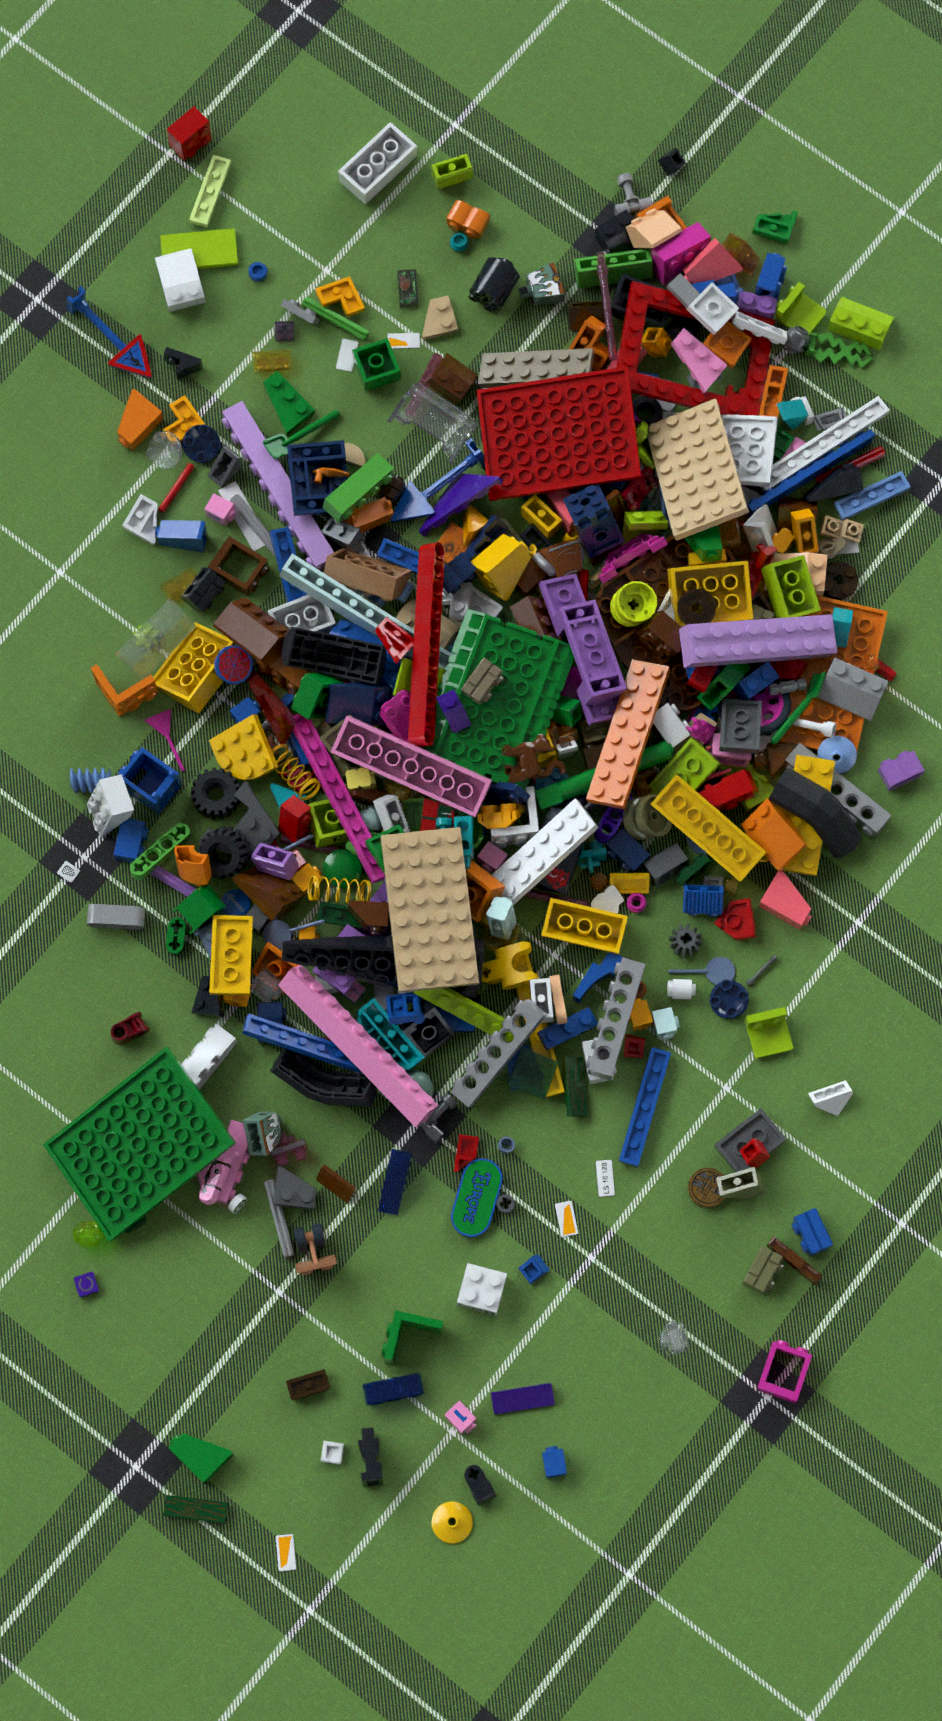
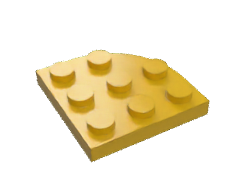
M257 714L247 717L209 740L217 762L225 772H231L232 777L235 776L241 780H254L278 768Z

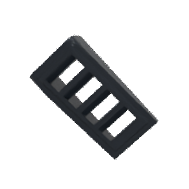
M534 523L529 525L519 535L528 548L537 537L540 540L535 544L536 547L542 543L545 544L543 548L553 545ZM532 532L534 535L528 539L526 536Z

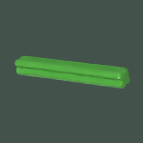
M309 297L304 298L302 302L304 308L312 310L320 317L362 340L367 339L369 331L331 309L321 306L320 303Z

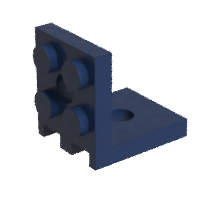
M599 484L590 485L563 499L590 558L625 542ZM599 532H605L602 536L596 537Z

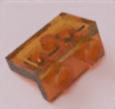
M553 717L550 719L549 722L551 723L547 729L550 738H554L556 745L579 739L575 725L570 727L554 722Z

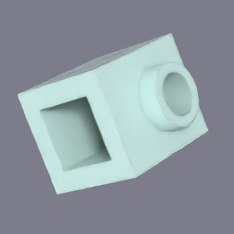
M672 1007L652 1011L651 1017L657 1039L667 1040L673 1038L680 1025L678 1017L673 1015Z

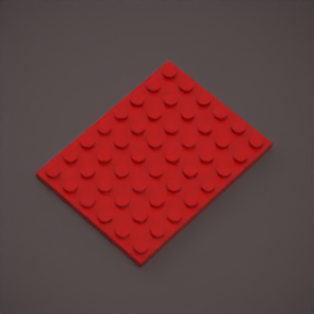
M628 366L477 390L486 476H497L503 480L501 485L496 484L489 489V501L642 478Z

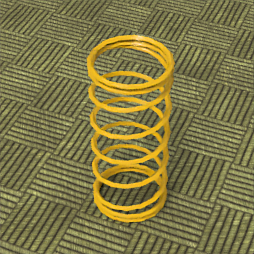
M285 744L275 746L272 749L273 753L278 748H286L285 752L276 760L277 763L282 761L287 753H291L284 763L278 765L282 766L285 764L282 771L279 772L275 769L276 772L281 774L283 780H287L288 786L294 787V792L299 794L298 796L301 800L312 798L320 789V782L316 778L309 780L311 772L303 773L305 765H298L296 767L299 759L292 758L290 760L293 753L288 751V747ZM294 759L297 760V763L291 769L283 772L289 762ZM303 766V770L297 776L289 779L293 771ZM291 771L288 779H285L283 774ZM309 773V777L303 783L295 786L304 774ZM297 778L294 786L290 785L289 780ZM312 783H315L313 787L303 792L307 786H309ZM318 784L313 793L309 796L301 797V794L309 792ZM303 785L299 793L296 792L295 787Z
M312 876L308 883V898L310 901L319 900V884L323 878L326 879L328 884L325 897L326 902L330 899V883L333 879L338 884L336 891L337 903L340 900V884L343 880L348 884L346 892L347 904L350 900V886L353 881H356L358 885L356 901H360V899L365 901L364 891L366 884L368 886L366 901L371 899V883L369 880H363L359 885L356 879L349 883L345 878L338 882L335 877L330 881L326 877H322L318 881L316 876ZM313 880H314V882H315V889H314V895H313V898H312V883H313Z

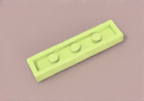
M216 155L212 156L189 218L190 223L205 228L208 227L231 165L230 159Z

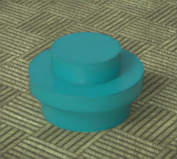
M456 233L451 237L450 246L453 250L461 252L467 249L469 244L467 236L462 233Z

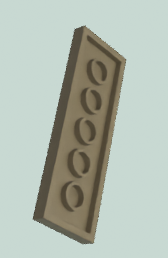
M593 348L483 353L478 386L479 388H492L592 372L594 350Z

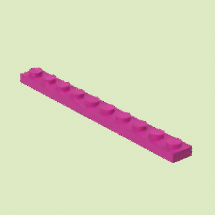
M300 714L289 717L288 722L372 884L385 880L384 873L365 845V841L372 836L328 751L319 739L320 736L311 719H307Z

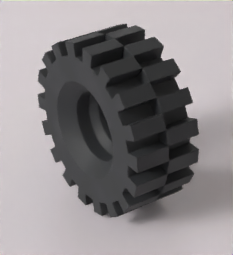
M216 767L212 768V771L206 769L204 774L199 773L197 775L198 779H194L192 782L193 787H191V797L197 811L206 818L210 816L212 820H216V817H220L221 820L224 819V815L228 817L232 815L231 811H236L237 804H240V800L234 796L240 788L236 777H232V773L229 771L225 772L223 768H220V771L216 770ZM218 787L223 790L224 795L221 800L213 801L209 798L208 794L212 788Z

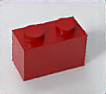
M295 795L291 796L280 805L279 831L294 843L306 837L310 831L311 807Z

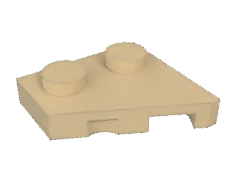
M449 296L430 300L422 334L423 341L458 332Z

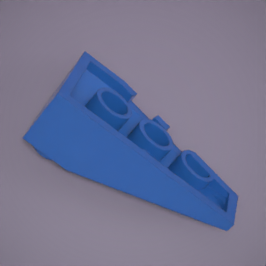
M343 619L330 631V634L383 645L381 640L357 624ZM386 650L385 670L398 671L402 659L396 664Z

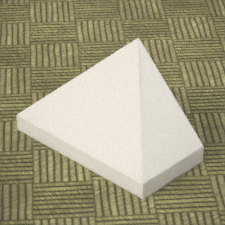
M845 1080L808 1094L815 1107L838 1116L853 1092Z

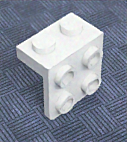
M764 504L743 525L753 552H759L755 547L760 543L765 545L766 548L771 545L774 546L771 538L775 532L777 533L769 508Z

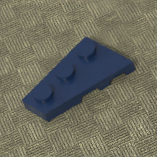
M499 781L497 785L491 783L485 797V802L488 805L497 806L501 804H517L527 802L531 795L518 784Z

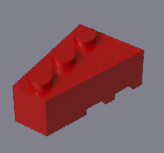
M743 769L722 778L721 782L713 786L710 784L704 786L705 790L699 792L703 798L721 812L725 809L732 810L738 806L737 803L743 800L744 802L755 798V794L759 793V790L750 771Z

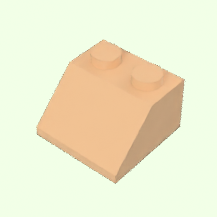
M656 209L647 211L646 216L633 219L631 221L632 224L625 227L634 248H654L682 232L681 227L665 211H657Z

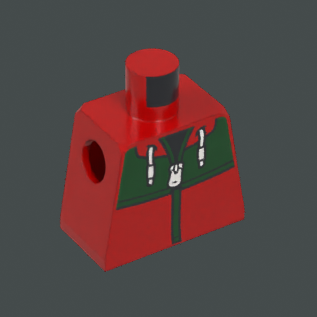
M424 798L420 831L440 829L436 827L437 818H451L452 826L449 828H453L454 817L461 816L455 815L456 808Z

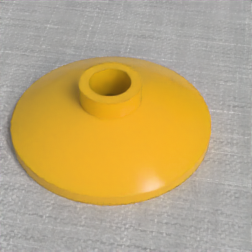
M446 1502L440 1505L433 1513L431 1521L435 1535L441 1541L451 1544L461 1542L467 1538L473 1526L470 1511L466 1506L458 1502ZM454 1518L456 1524L451 1526L448 1524V1520Z

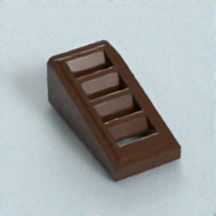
M354 790L349 794L356 803L374 806L373 801L387 794L389 795V791Z

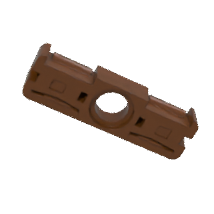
M775 1236L767 1243L766 1246L771 1251L784 1257L783 1260L813 1285L816 1286L823 1277L822 1274L817 1272Z

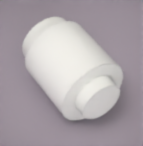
M673 979V981H668L667 997L691 1000V996H695L696 984H692V980Z

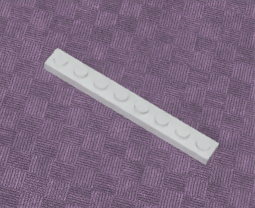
M877 396L773 464L770 486H760L763 492L769 488H776L782 480L791 478L798 470L805 469L813 461L822 458L829 451L834 450L845 441L889 414L890 410L881 398Z

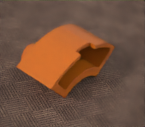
M195 845L175 846L174 853L179 876L198 887L207 885L212 876L208 854L196 852Z

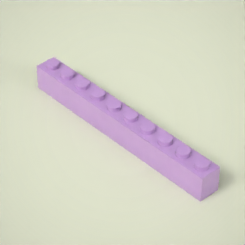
M243 401L222 411L223 419L221 421L224 427L231 430L233 442L235 445H240L242 457L244 460H249L251 464L249 465L250 470L254 476L258 475L260 479L258 482L262 490H267L269 493L268 499L273 507L276 505L278 508L277 514L282 522L285 521L287 523L291 537L296 538V545L300 553H305L307 556L305 560L308 564L322 571L325 569L327 556L334 552L312 515L294 516L290 479L278 459H273L264 447L263 440L265 438Z

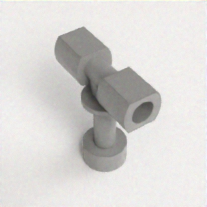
M624 173L617 177L619 186L624 187L627 199L624 203L615 205V215L626 209L629 213L641 212L653 205L651 197L639 199L638 196H634L631 188L633 179L630 173Z

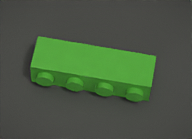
M649 248L575 259V278L578 288L617 283L623 273L639 280L652 278V258Z
M377 453L326 497L322 508L338 523L343 519L347 520L353 514L354 509L357 507L361 508L370 495L372 497L375 496L380 490L379 487L383 484L387 485L392 480L394 467Z

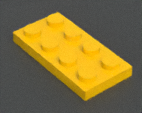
M213 915L210 995H250L253 916Z

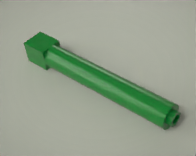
M666 741L645 748L637 772L671 760L674 754L671 743L667 744ZM596 768L534 791L539 809H545L588 792Z

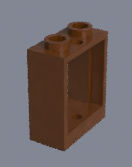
M229 536L208 565V568L217 573L226 584L248 596L250 592H254L258 587V581L261 576L265 577L268 573L269 564L268 559ZM235 549L259 563L246 583L221 569Z

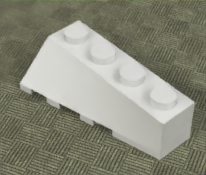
M219 1025L209 1028L202 1044L199 1042L192 1051L194 1054L190 1059L186 1058L181 1064L199 1090L237 1043L236 1038Z

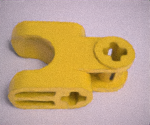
M523 941L496 949L494 951L496 959L483 963L482 982L491 985L501 983L503 990H510L530 984L531 979H538L537 973L531 971L520 972L518 969L519 959L531 952V943Z

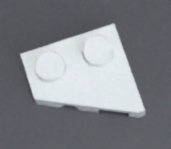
M140 494L124 521L122 528L154 546L156 542L155 531L158 503Z

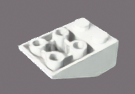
M122 774L100 779L87 802L88 811L90 814L92 813L94 818V828L99 832L100 837H103L129 819L134 811Z

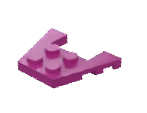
M645 533L639 534L608 554L605 561L606 566L601 570L603 574L599 575L602 583L607 582L618 575L617 568L628 566L631 563L630 560L635 557H643L647 554L648 549H651L653 553L668 544L664 537H652L651 534Z

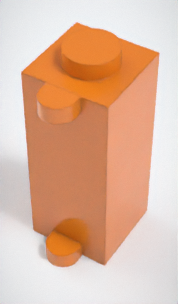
M385 497L363 505L361 508L354 509L351 517L342 521L361 530L360 533L390 522L394 514L392 503L390 500H386Z

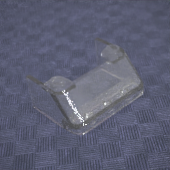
M414 383L403 395L388 419V422L391 423L396 418V421L402 425L413 422L443 442L442 448L444 453L451 456L448 461L449 463L455 460L465 446V442L469 440L478 426V423L472 417L419 383Z

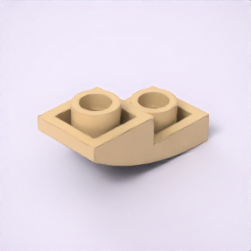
M825 515L819 535L828 538L840 537L845 539L846 542L859 543L864 525L848 519L842 521Z

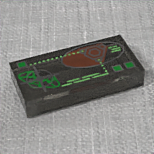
M416 269L397 270L400 308L419 307Z

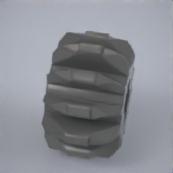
M690 924L686 925V929L682 925H678V930H672L673 935L669 936V941L672 942L670 948H676L674 951L675 955L682 952L681 957L684 958L686 953L692 957L693 951L699 952L698 946H702L703 941L699 940L702 934L696 933V927L690 930ZM684 938H688L687 944L683 943Z

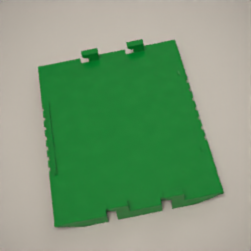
M467 609L451 651L452 656L449 657V664L446 665V672L441 678L442 683L439 684L437 697L454 689L466 711L471 726L453 734L437 701L434 743L431 746L420 748L489 779V775H491L493 783L497 784L499 781L509 783V775L505 774L504 766H518L517 757L502 756L501 747L503 745L515 747L523 742H532L539 734L546 736V729L549 728L551 723L549 721L553 717V710L556 709L557 700L559 701V694L563 690L574 656L568 643L547 635H543L542 638L536 631L507 622L506 625L499 618ZM485 658L503 671L502 677L504 679L498 687L494 686L490 691L492 696L488 702H482L481 705H478L462 694L461 688L481 660ZM530 778L522 782H515L514 784H518L526 791Z

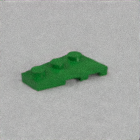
M278 371L274 372L263 382L286 436L315 413V409Z

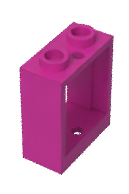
M773 1341L757 1391L796 1404L812 1355L808 1354L809 1351L807 1349L789 1347V1343L785 1341ZM776 1350L804 1359L794 1392L765 1382Z

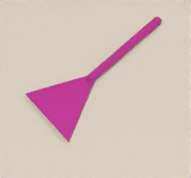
M171 709L145 719V722L166 737L181 771L184 772V766L170 738Z

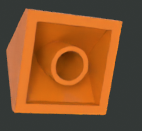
M268 942L251 972L283 995L285 992L278 985L289 970L298 966V964L282 961V951Z

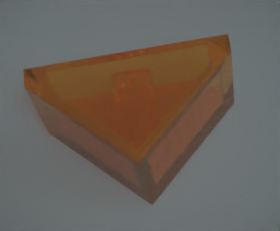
M788 742L766 746L765 757L770 779L773 780L783 767L785 759L795 749L796 743Z

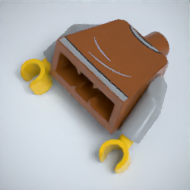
M572 532L570 536L568 533H565L563 542L540 549L538 553H536L537 547L533 544L529 547L530 551H527L532 560L551 578L572 575V573L581 571L585 556V550L579 543V539H576L577 535L575 532Z

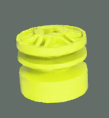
M632 581L625 584L613 595L610 602V611L613 618L619 624L626 627H635L642 624L654 614L657 607V597L654 590L648 584L641 581ZM630 602H632V606L635 607L634 609H631V606L628 605Z

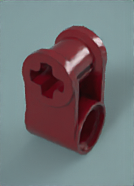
M137 1012L113 1025L110 1033L115 1044L124 1045L135 1038L145 1035L150 1031V1028L145 1025L142 1013ZM122 1030L125 1032V1035L122 1038H117L115 1033Z

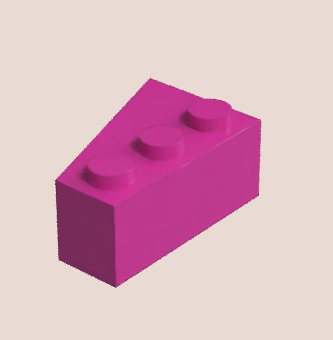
M697 222L660 245L651 248L652 273L663 285L667 284L681 273L682 269L711 242V236Z

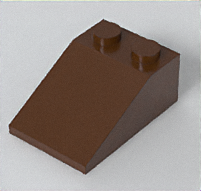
M256 867L232 878L236 885L271 921L292 912L305 896L292 881L257 871Z

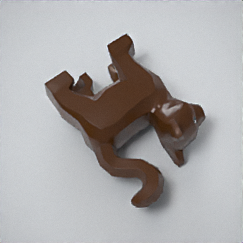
M539 734L532 742H523L515 747H510L509 745L501 747L502 756L517 757L518 766H504L505 774L509 775V783L522 782L529 778H546L551 775L556 767L559 769L560 774H565V764L560 760H552L548 763L545 770L540 769L537 753L545 754L555 751V747H551L550 741L544 734Z

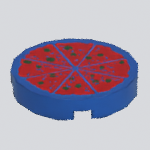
M227 646L222 648L215 657L214 670L216 675L225 683L239 684L250 676L252 659L250 654L241 647Z

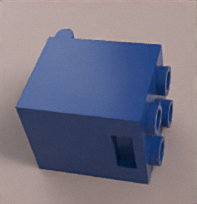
M141 747L139 751L136 750L132 754L131 761L127 766H123L120 769L118 775L122 774L128 794L159 815L182 786L180 774ZM143 768L147 771V774L136 786L132 781Z

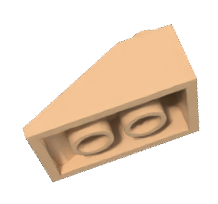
M809 552L776 554L770 564L804 555L817 596L823 595L828 555ZM764 583V592H768Z

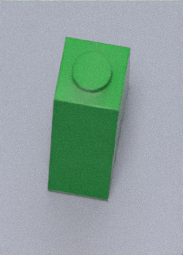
M719 525L685 537V540L702 562H715L722 559Z
M748 663L725 665L720 673L710 682L705 693L701 692L696 698L711 711L736 686L751 666Z
M182 1433L180 1436L177 1434L169 1442L171 1444L169 1447L170 1451L204 1485L234 1455L229 1449Z

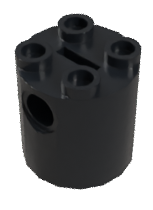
M490 257L486 260L470 288L468 297L471 301L484 305V309L488 312L494 313L495 310L502 309L506 299L518 282L520 275L514 268L513 263L508 259Z

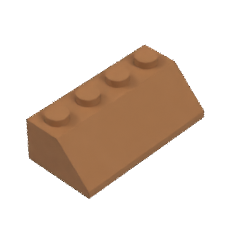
M343 548L327 556L324 574L340 584L346 585L348 589H359L364 591L366 595H377L382 600L392 601L401 595L412 574V570Z

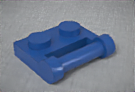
M414 992L386 996L389 1025H400L407 1022L423 1023L425 1016L421 1009L422 997L414 994ZM411 1002L413 1004V1012H408L407 1003Z

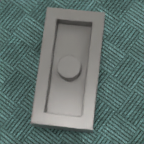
M293 299L290 301L283 300L281 303L282 307L317 326L320 319L315 317L317 313L308 308L305 311L299 308L301 304Z

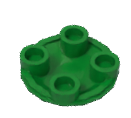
M339 849L333 851L326 857L323 864L324 876L328 881L334 877L338 882L343 878L347 879L349 883L353 879L358 881L362 873L361 861L358 856L353 855L349 850ZM333 879L330 884L338 887L337 881ZM343 880L340 888H347L348 884Z

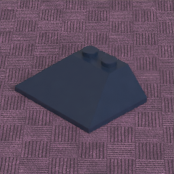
M344 440L287 445L294 516L326 514L327 512L322 508L325 498L348 478L347 476H323L321 484L318 485L314 483L316 474L313 473V470L318 468H334L347 472Z

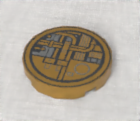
M701 1168L691 1176L688 1184L691 1200L703 1208H712L720 1205L725 1198L720 1197L716 1178L724 1175L713 1168Z

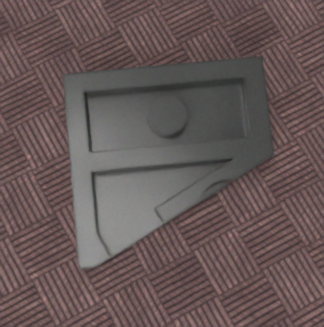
M277 1166L274 1206L314 1210L316 1188L283 1167Z

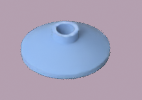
M834 736L833 738L825 739L820 744L817 756L820 759L835 761L834 770L838 773H844L855 764L857 751L849 739L843 736ZM835 754L840 755V759L836 760L833 758V756Z

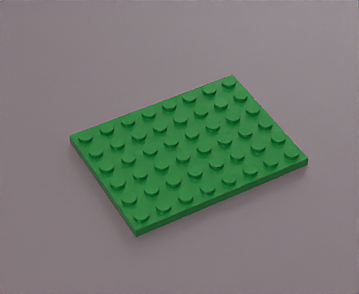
M166 1046L46 1141L43 1146L107 1240L112 1242L237 1143L172 1050Z

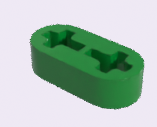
M180 917L172 918L168 923L166 949L169 954L174 956L181 954L185 945L186 923ZM179 922L182 928H179L178 934H175V929L172 926ZM174 938L177 939V943L180 946L176 950H173L170 946L174 944Z

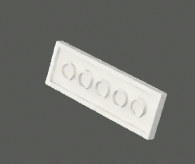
M577 799L568 804L492 874L494 878L506 886L501 896L509 898L513 905L599 828Z

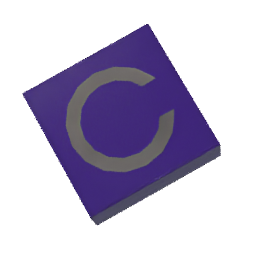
M93 1271L74 1277L80 1298L99 1292Z

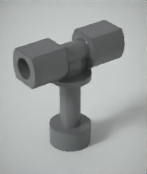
M448 1093L441 1097L442 1103L434 1110L430 1117L420 1124L426 1131V1136L435 1144L444 1137V1133L436 1127L438 1124L436 1120L448 1108L452 1110L457 1105V1102Z

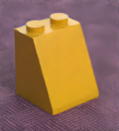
M502 534L471 562L477 568L475 573L486 590L507 601L531 557L527 552L529 549L524 542H518L513 536L509 537Z

